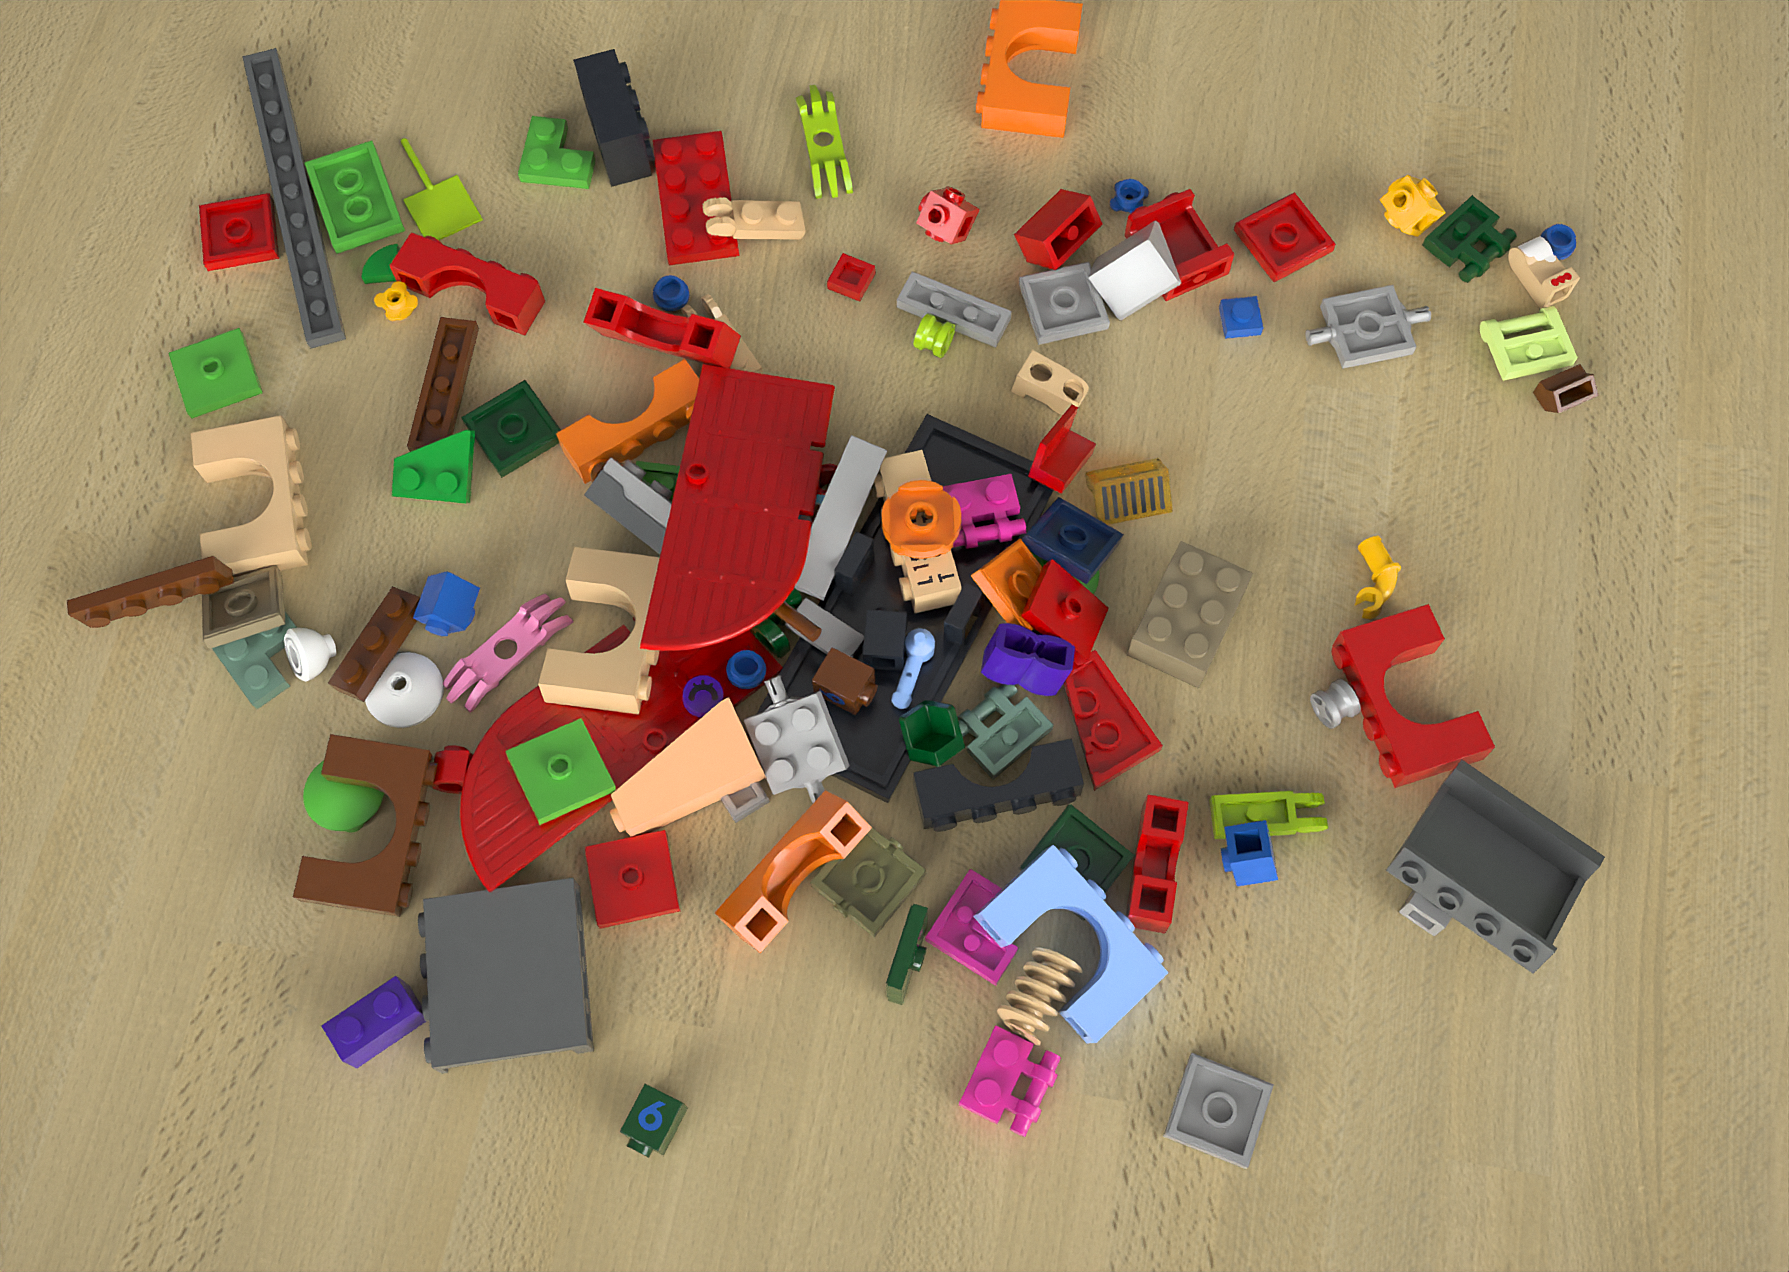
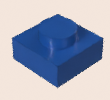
M1257 296L1222 299L1220 301L1219 311L1225 339L1261 335L1263 323Z

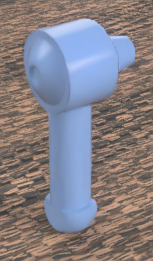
M914 629L906 637L905 650L908 658L897 690L892 694V703L898 709H905L912 702L911 695L921 665L934 654L935 640L930 631L926 629Z

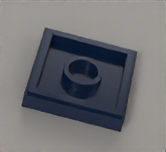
M1058 497L1024 535L1022 541L1030 552L1047 562L1053 559L1073 577L1088 584L1118 547L1124 534Z

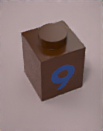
M831 647L812 679L814 693L821 691L825 700L854 715L858 713L862 705L867 707L871 703L878 688V685L875 684L874 668Z

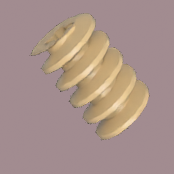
M1036 947L1032 952V957L1036 962H1026L1023 967L1028 977L1017 976L1014 983L1019 991L1011 990L1006 995V999L1011 1006L1000 1005L997 1013L1004 1021V1024L1014 1033L1035 1045H1040L1041 1041L1033 1033L1034 1030L1038 1029L1048 1032L1050 1028L1042 1019V1016L1045 1014L1057 1017L1058 1012L1050 1004L1051 1001L1056 1000L1065 1003L1067 998L1059 990L1060 986L1074 988L1075 982L1067 974L1069 971L1082 974L1083 970L1073 960L1057 951Z

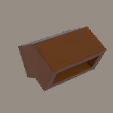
M1581 364L1541 380L1533 391L1543 409L1553 413H1561L1599 396L1594 374L1586 373Z

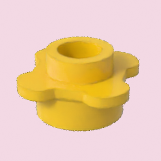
M401 281L394 282L384 293H378L374 298L376 306L382 307L386 312L387 319L391 321L403 320L409 317L413 309L418 305L417 297L410 295L406 284Z

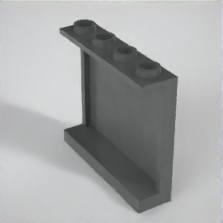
M1461 759L1443 781L1386 871L1534 974L1557 950L1553 943L1585 882L1601 866L1605 856Z
M574 878L497 888L490 893L487 890L423 899L424 912L418 914V929L422 938L425 937L426 953L420 955V970L423 979H427L428 995H423L422 1012L425 1021H429L430 1037L424 1040V1054L426 1062L428 1064L431 1063L433 1069L444 1074L448 1073V1068L568 1050H573L577 1054L594 1052L581 888Z

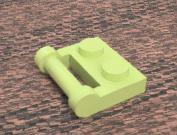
M1554 306L1541 308L1539 313L1498 322L1495 319L1482 321L1480 324L1481 338L1485 343H1488L1503 381L1572 366L1578 358L1560 315ZM1542 327L1544 330H1546L1509 339H1504L1503 336Z

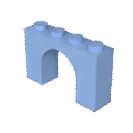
M1052 845L1043 850L973 917L1001 948L1010 945L1039 916L1051 909H1065L1075 912L1089 922L1099 940V965L1091 980L1058 1012L1085 1043H1097L1168 974V971L1161 965L1164 960L1160 953L1149 943L1142 944L1132 933L1135 930L1132 922L1122 912L1116 911L1114 913L1105 903L1106 894L1093 880L1089 879L1086 881L1076 870L1078 864L1072 855L1065 849L1060 848L1058 850Z

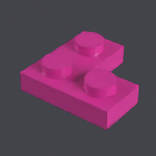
M969 869L926 935L925 941L996 986L1019 948L1012 943L1001 948L973 917L1002 888Z

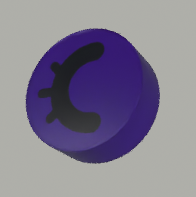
M700 675L690 679L683 690L684 707L690 714L702 718L723 700V689L720 683L710 676Z

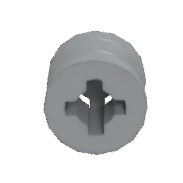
M1342 679L1332 682L1328 690H1318L1310 696V702L1315 714L1329 729L1340 725L1342 718L1346 716L1354 717L1361 712L1360 702L1355 692Z

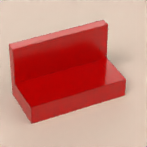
M1071 404L1040 442L1028 477L1061 494L1092 456L1096 443L1070 430L1078 407Z

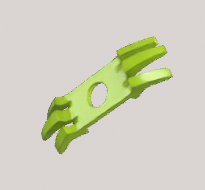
M815 84L809 85L813 114H808L807 105L802 95L796 97V103L800 112L808 148L815 198H822L819 169L823 168L832 198L838 197L835 166H840L846 193H853L833 93L826 91L828 111L824 112L817 86ZM821 132L830 133L834 138L833 142L828 146H819L813 139Z

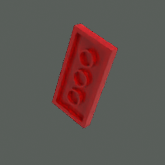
M722 131L654 139L653 148L669 266L740 256L738 240L733 239V236H711V234H708L706 222L716 216L708 217L703 212V203L707 199L727 198L729 201L732 200Z

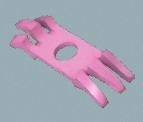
M543 594L520 606L519 612L471 655L461 658L443 682L447 690L452 687L446 699L452 704L470 686L479 681L465 704V708L471 713L481 699L489 691L499 685V681L539 645L544 646L554 633L573 623V620L568 615L543 624L566 601L560 597L548 602L550 600L549 596ZM505 639L515 641L517 643V651L514 656L508 659H501L496 656L495 648L500 641Z

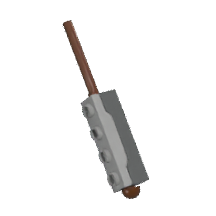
M611 457L608 461L597 463L590 473L592 484L584 496L661 554L672 504L670 497L673 495V492L656 480L652 484L643 479L647 472L628 459L625 464ZM785 601L773 612L811 642L817 640L822 632L820 627Z

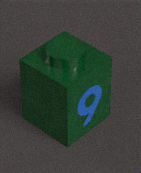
M644 1084L620 1130V1133L630 1138L626 1146L648 1158L653 1151L664 1156L688 1107L683 1102Z

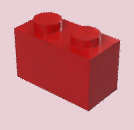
M1060 189L1014 233V236L1026 262L1057 270L1103 224L1090 195Z

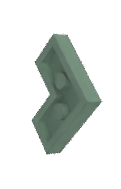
M286 611L285 625L212 648L256 709H259L290 687L270 659L285 648L284 637L287 630L297 628Z

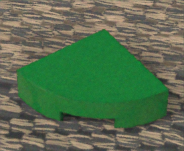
M398 244L385 246L369 257L363 267L361 276L365 284L396 281L390 264L400 250Z

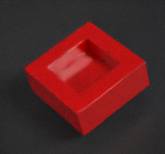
M842 253L827 280V287L831 291L860 302L876 274L875 265Z

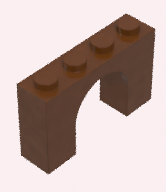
M330 734L321 775L328 781L369 787L389 796L396 812V827L388 845L376 856L362 862L346 863L302 856L293 898L300 902L400 917L402 907L408 908L412 897L413 883H407L410 868L418 866L422 844L416 842L419 826L425 827L429 817L430 803L425 802L428 786H435L434 779L438 763L433 762L434 757L430 750Z

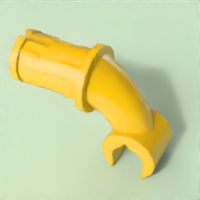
M1378 535L1364 540L1357 548L1373 573L1371 579L1375 583L1373 587L1361 589L1356 596L1355 605L1363 601L1374 602L1373 606L1363 609L1362 618L1373 619L1379 616L1383 604L1391 597L1395 589L1398 572L1401 569L1399 563L1393 562L1381 541L1382 539Z

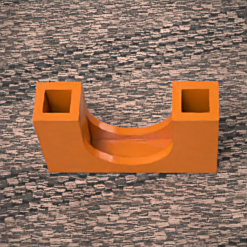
M1000 0L999 9L992 8L990 29L995 30L994 36L988 35L985 57H990V63H983L981 73V85H986L985 92L978 91L976 113L982 114L981 128L1064 138L1071 87L1025 81L1010 70L1008 63L1020 53L1030 50L1076 54L1082 3L1056 0Z

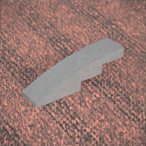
M851 435L811 527L806 562L801 576L794 587L795 589L824 600L835 575L834 569L844 554L887 450Z

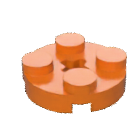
M927 480L910 481L898 487V492L894 493L890 499L888 497L884 502L882 529L885 538L889 541L891 549L895 553L923 559L946 554L952 549L961 528V508L954 496L951 497L949 493L943 491V486ZM924 512L925 517L932 519V522L927 523L926 526H917L910 519H916L917 513Z

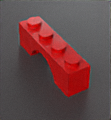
M411 232L390 264L396 281L404 282L408 290L428 298L452 286L463 285L479 289L486 294L485 305L492 322L524 336L545 303L539 282L531 275L526 273H520L519 275L507 270L496 261L490 260L486 262L474 257L465 249H453L443 245L432 236L423 237Z
M595 288L583 323L603 336L723 368L731 367L741 335L725 322L692 313L690 317L669 314L646 306L628 296Z

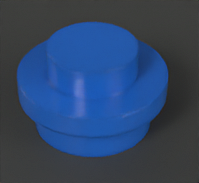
M1553 225L1545 229L1541 234V237L1549 243L1553 255L1559 260L1571 256L1576 248L1575 233L1566 225Z
M673 275L662 277L653 289V298L656 305L665 311H676L683 308L690 297L687 284Z
M743 650L734 654L729 659L726 667L727 677L738 688L752 689L760 685L764 680L766 664L757 653Z

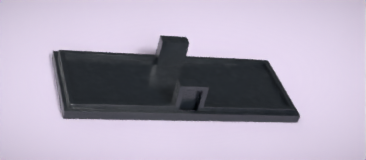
M926 414L905 453L923 450L931 481L941 486L1012 474L1020 504V513L1007 516L1009 521L1024 519L1026 533L1040 518L1054 492L1053 489L1028 477L1033 464L1032 460L929 414ZM881 497L877 500L860 532L854 534L834 569L835 576L824 600L820 601L818 606L863 636L865 635L867 609L876 610L884 606L893 607L900 612H907L906 637L909 632L918 628L930 631L934 637V654L928 661L922 663L911 695L912 702L907 708L898 709L892 703V694L896 692L903 672L894 670L874 669L875 684L878 685L877 691L871 703L867 707L862 705L856 715L824 699L850 765L846 770L834 773L831 776L889 803L910 763L899 718L924 700L942 703L993 607V604L971 575L1018 539L1022 540L1025 534L1012 536V540L1006 542H999V539L980 542L978 547L966 549L965 546L952 548L951 552L961 583V592L954 605L914 613L911 600L904 601L899 581V578L904 577L902 566L894 565L890 543L883 533L881 509H883L884 500ZM992 519L973 524L975 527L994 524V521ZM973 615L977 619L965 639L966 625ZM801 637L798 639L779 673L788 698L804 697L814 693L812 679L827 654ZM863 645L853 657L862 663ZM906 650L904 655V666L908 658ZM769 692L756 714L765 711L773 704Z

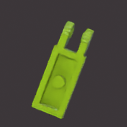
M1293 791L1214 795L1209 800L1214 839H1226L1224 827L1263 820L1267 822L1270 836L1294 835L1297 832H1319L1328 829V821L1325 817L1297 818L1296 808H1316L1325 804L1324 795L1318 792L1293 794Z

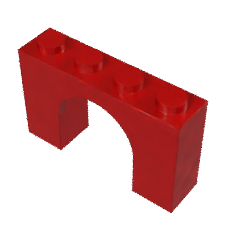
M1429 604L1340 631L1331 650L1336 667L1339 670L1343 669L1348 684L1360 702L1361 712L1364 717L1363 728L1367 738L1375 742L1380 753V768L1385 777L1391 778L1395 788L1453 770L1461 759L1468 764L1484 760L1495 748L1479 711L1437 724H1420L1400 715L1387 699L1384 689L1386 671L1395 665L1435 653L1445 640Z

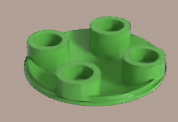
M322 761L313 769L305 783L303 800L308 815L314 822L328 830L346 831L349 833L360 830L364 823L369 821L378 811L383 801L384 793L369 787L328 781L321 775L324 763Z

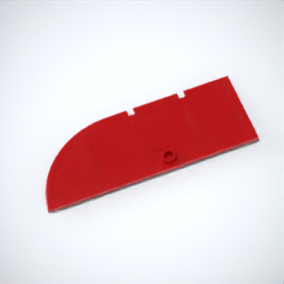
M703 364L640 649L659 651L688 650L732 639L768 618L790 595L801 576L806 562L812 527L811 521L798 518L799 515H814L824 457L823 452L810 450L811 446L824 448L826 445L835 391L834 385Z
M623 624L584 653L595 654L610 651L621 645L630 636L631 632ZM748 630L732 639L706 647L659 651L657 664L650 665L648 676L651 677L652 681L650 696L648 700H642L639 714L544 702L539 685L521 697L500 715L481 739L468 765L462 787L460 821L463 841L474 871L487 891L490 893L612 801V793L539 825L507 758L506 750L582 718L617 790L701 719L690 714L683 704V690L690 679L700 675L716 679L723 689V700L729 697L735 708L764 686V681L776 677L783 667ZM743 650L757 653L766 664L764 680L760 685L752 689L738 688L727 677L726 667L729 659L734 654Z

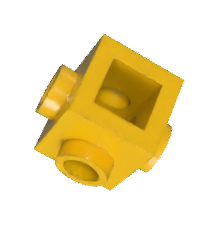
M1409 175L1399 178L1389 186L1388 192L1380 199L1386 208L1384 216L1393 227L1400 228L1403 233L1416 237L1421 235L1446 213L1435 198L1438 194L1437 190L1426 178L1420 180Z

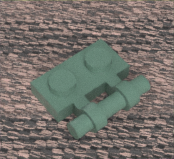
M1002 684L998 689L996 687L991 688L984 694L985 699L971 711L966 709L957 717L962 737L970 733L976 738L967 746L966 751L993 780L1053 730V724L1027 696L1016 706L1009 701L1018 692L1015 685ZM994 711L999 712L1002 717L989 728L982 723Z

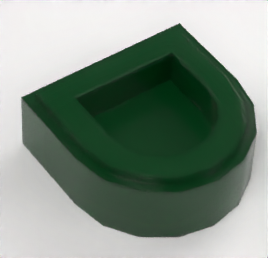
M766 618L752 628L754 636L777 658H783L791 650L785 634L769 618Z

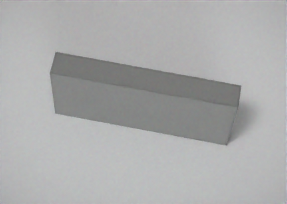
M807 598L797 608V611L822 629L818 639L811 642L786 623V628L825 654H828L831 647L853 658L864 644V636Z

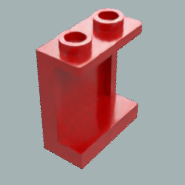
M1191 189L1181 193H1171L1162 201L1148 207H1138L1127 219L1124 235L1126 239L1154 221L1160 224L1182 282L1162 295L1165 301L1228 275L1234 258V252L1228 243L1218 247L1194 210L1193 200L1195 195Z

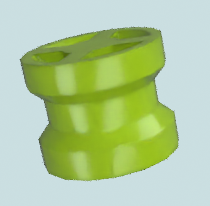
M927 313L917 329L913 343L914 348L919 350L929 349L933 352L934 356L943 358L952 342L955 324L948 321L941 323L936 320L934 315Z

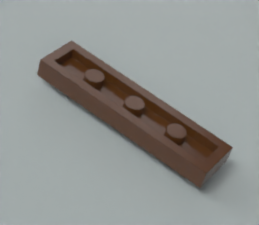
M440 317L407 443V448L410 452L453 435L479 331L476 321Z
M210 556L67 600L68 615L90 628L105 627L111 621L123 617L141 616L149 609L163 605H177L183 599L198 594L215 593L221 587L234 584L233 570L216 557Z

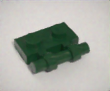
M1472 195L1425 237L1422 246L1449 268L1458 259L1461 260L1465 267L1459 272V277L1462 281L1469 283L1474 277H1481L1489 269V263L1496 257L1500 258L1508 252L1511 247L1510 244L1517 238V235L1511 228H1506L1502 233L1497 231L1494 226L1497 224L1500 216ZM1479 240L1486 244V248L1481 252L1473 247Z

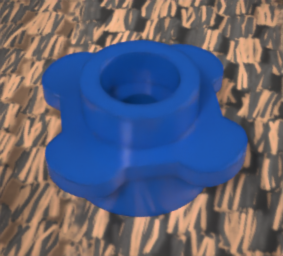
M1134 179L1119 181L1114 186L1115 197L1110 200L1109 205L1113 211L1118 212L1122 210L1132 213L1138 207L1143 206V201L1148 197L1149 190Z

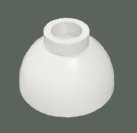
M308 628L288 629L285 634L284 645L290 666L295 675L305 682L318 676L326 668L329 658L337 654L334 640L330 634L322 636Z

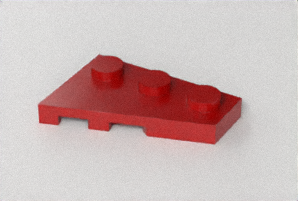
M1096 650L1092 651L1088 660L1078 666L1073 662V669L1065 680L1064 686L1095 791L1161 751L1163 745Z

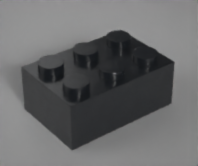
M615 49L574 59L584 103L611 187L652 176L649 161H653L655 158L649 141L650 135L645 118L641 117L640 114L641 109L636 91L629 84L631 83V78L626 62L619 63Z

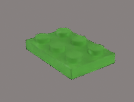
M373 141L304 162L332 246L337 254L405 231Z

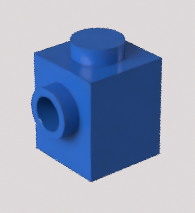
M448 571L428 576L413 619L426 624L425 629L439 636H448L450 633L464 631L471 624L475 616V608L473 607L480 588Z
M1266 820L1224 827L1227 847L1221 848L1223 867L1225 872H1233L1237 887L1278 880L1273 844Z

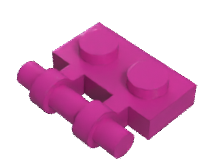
M1012 474L943 486V491L949 493L951 497L954 496L961 508V528L952 548L965 546L966 549L978 547L980 542L999 539V542L1011 541L1012 536L1026 534L1024 519L1009 521L1007 516L1020 513V504ZM992 519L994 521V524L975 527L973 524Z
M995 1025L962 1095L959 1106L995 1124H998L1004 1109L1016 1114L1010 1130L1022 1137H1026L1031 1123H1037L1042 1112L1039 1106L1047 1088H1052L1058 1075L1055 1073L1061 1057L1045 1050L1040 1064H1035L1027 1060L1034 1046L1033 1043ZM1020 1074L1032 1079L1023 1100L1011 1095Z

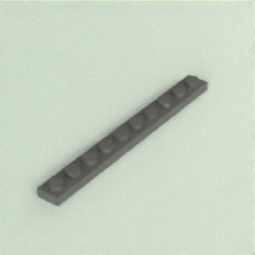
M276 48L242 56L306 342L310 349L345 340L346 335L308 172L304 163V155L281 57Z

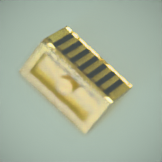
M1159 458L1085 472L1086 485L1094 495L1096 518L1107 525L1173 512L1169 469Z

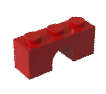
M1147 794L1142 806L1125 915L1137 929L1165 934L1172 923L1177 888L1175 872L1180 847L1184 839L1189 804L1187 801Z

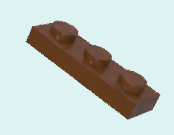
M392 586L328 684L335 690L364 702L416 624L417 620L413 619L420 597Z

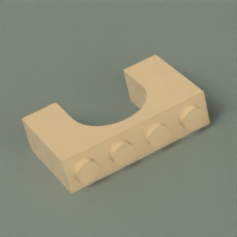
M279 415L191 433L193 466L207 483L245 475H261L273 480L271 501L265 511L256 519L244 525L200 534L202 559L210 556L216 557L233 570L234 578L277 565L280 571L308 565L307 551L311 550L312 544L309 532L306 527L304 528L303 517L308 515L306 500L303 494H300L299 483L304 482V474L300 462L296 461L295 451L300 450V440L296 429L290 428L284 418Z
M574 547L566 576L571 600L615 605L629 612L636 621L630 636L621 645L607 652L590 654L547 648L538 683L544 702L639 714L642 700H648L651 692L652 681L651 677L648 676L650 665H656L659 657V650L640 649V643L660 557Z

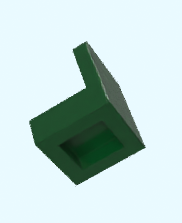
M924 700L899 718L910 761L939 767L965 748L954 706L951 704Z

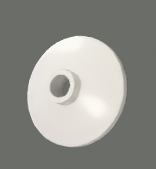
M416 653L395 654L366 698L367 708L379 722L387 726L396 728L415 726L428 719L440 705L444 693L443 678L437 666L427 657ZM406 680V686L403 689L394 690V686L399 681Z

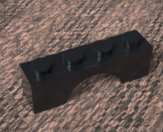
M1072 738L1032 747L1030 761L1024 772L1012 782L1002 786L987 787L975 784L966 779L954 764L913 772V785L923 828H933L936 832L953 829L957 826V822L973 819L974 823L988 822L997 818L998 813L1013 810V814L1016 815L1029 813L1036 810L1037 805L1052 802L1053 806L1067 805L1076 801L1077 796H1081L1084 786Z

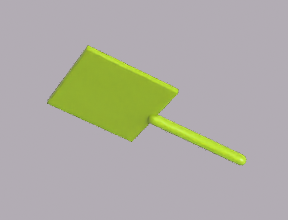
M402 138L401 144L427 188L403 199L423 237L432 236L442 240L482 221L480 213L458 175L433 185L408 140Z

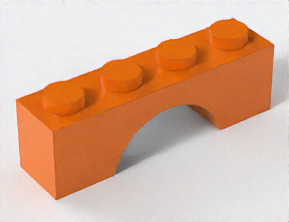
M685 359L653 377L654 396L652 402L637 418L625 423L611 424L601 422L587 415L556 433L562 451L585 484L591 481L590 473L597 463L608 461L610 457L620 463L627 459L633 460L640 456L644 449L658 441L662 442L671 438L676 430L690 423L699 378Z
M825 790L715 911V914L740 939L761 953L789 922L787 916L788 905L800 883L819 866L832 860L845 859L872 827L846 800Z

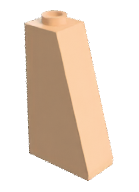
M728 697L719 702L611 794L616 808L611 809L610 814L619 832L626 830L631 837L651 833L721 800L727 794L732 795L751 786L750 784L766 779L765 773L730 698Z

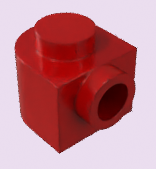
M456 745L445 746L444 750L436 752L434 762L438 763L434 779L435 786L431 788L444 793L461 794L467 768L473 756L467 748Z

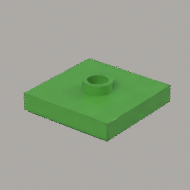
M240 328L168 353L186 411L191 418L263 393L244 334Z
M582 718L506 750L507 758L539 825L616 791L615 784Z

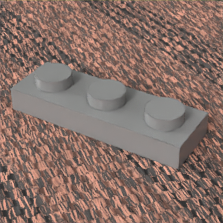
M911 272L897 298V308L921 318L927 313L934 315L936 320L941 323L948 321L955 324L956 332L995 348L1011 320L1012 311L915 272Z

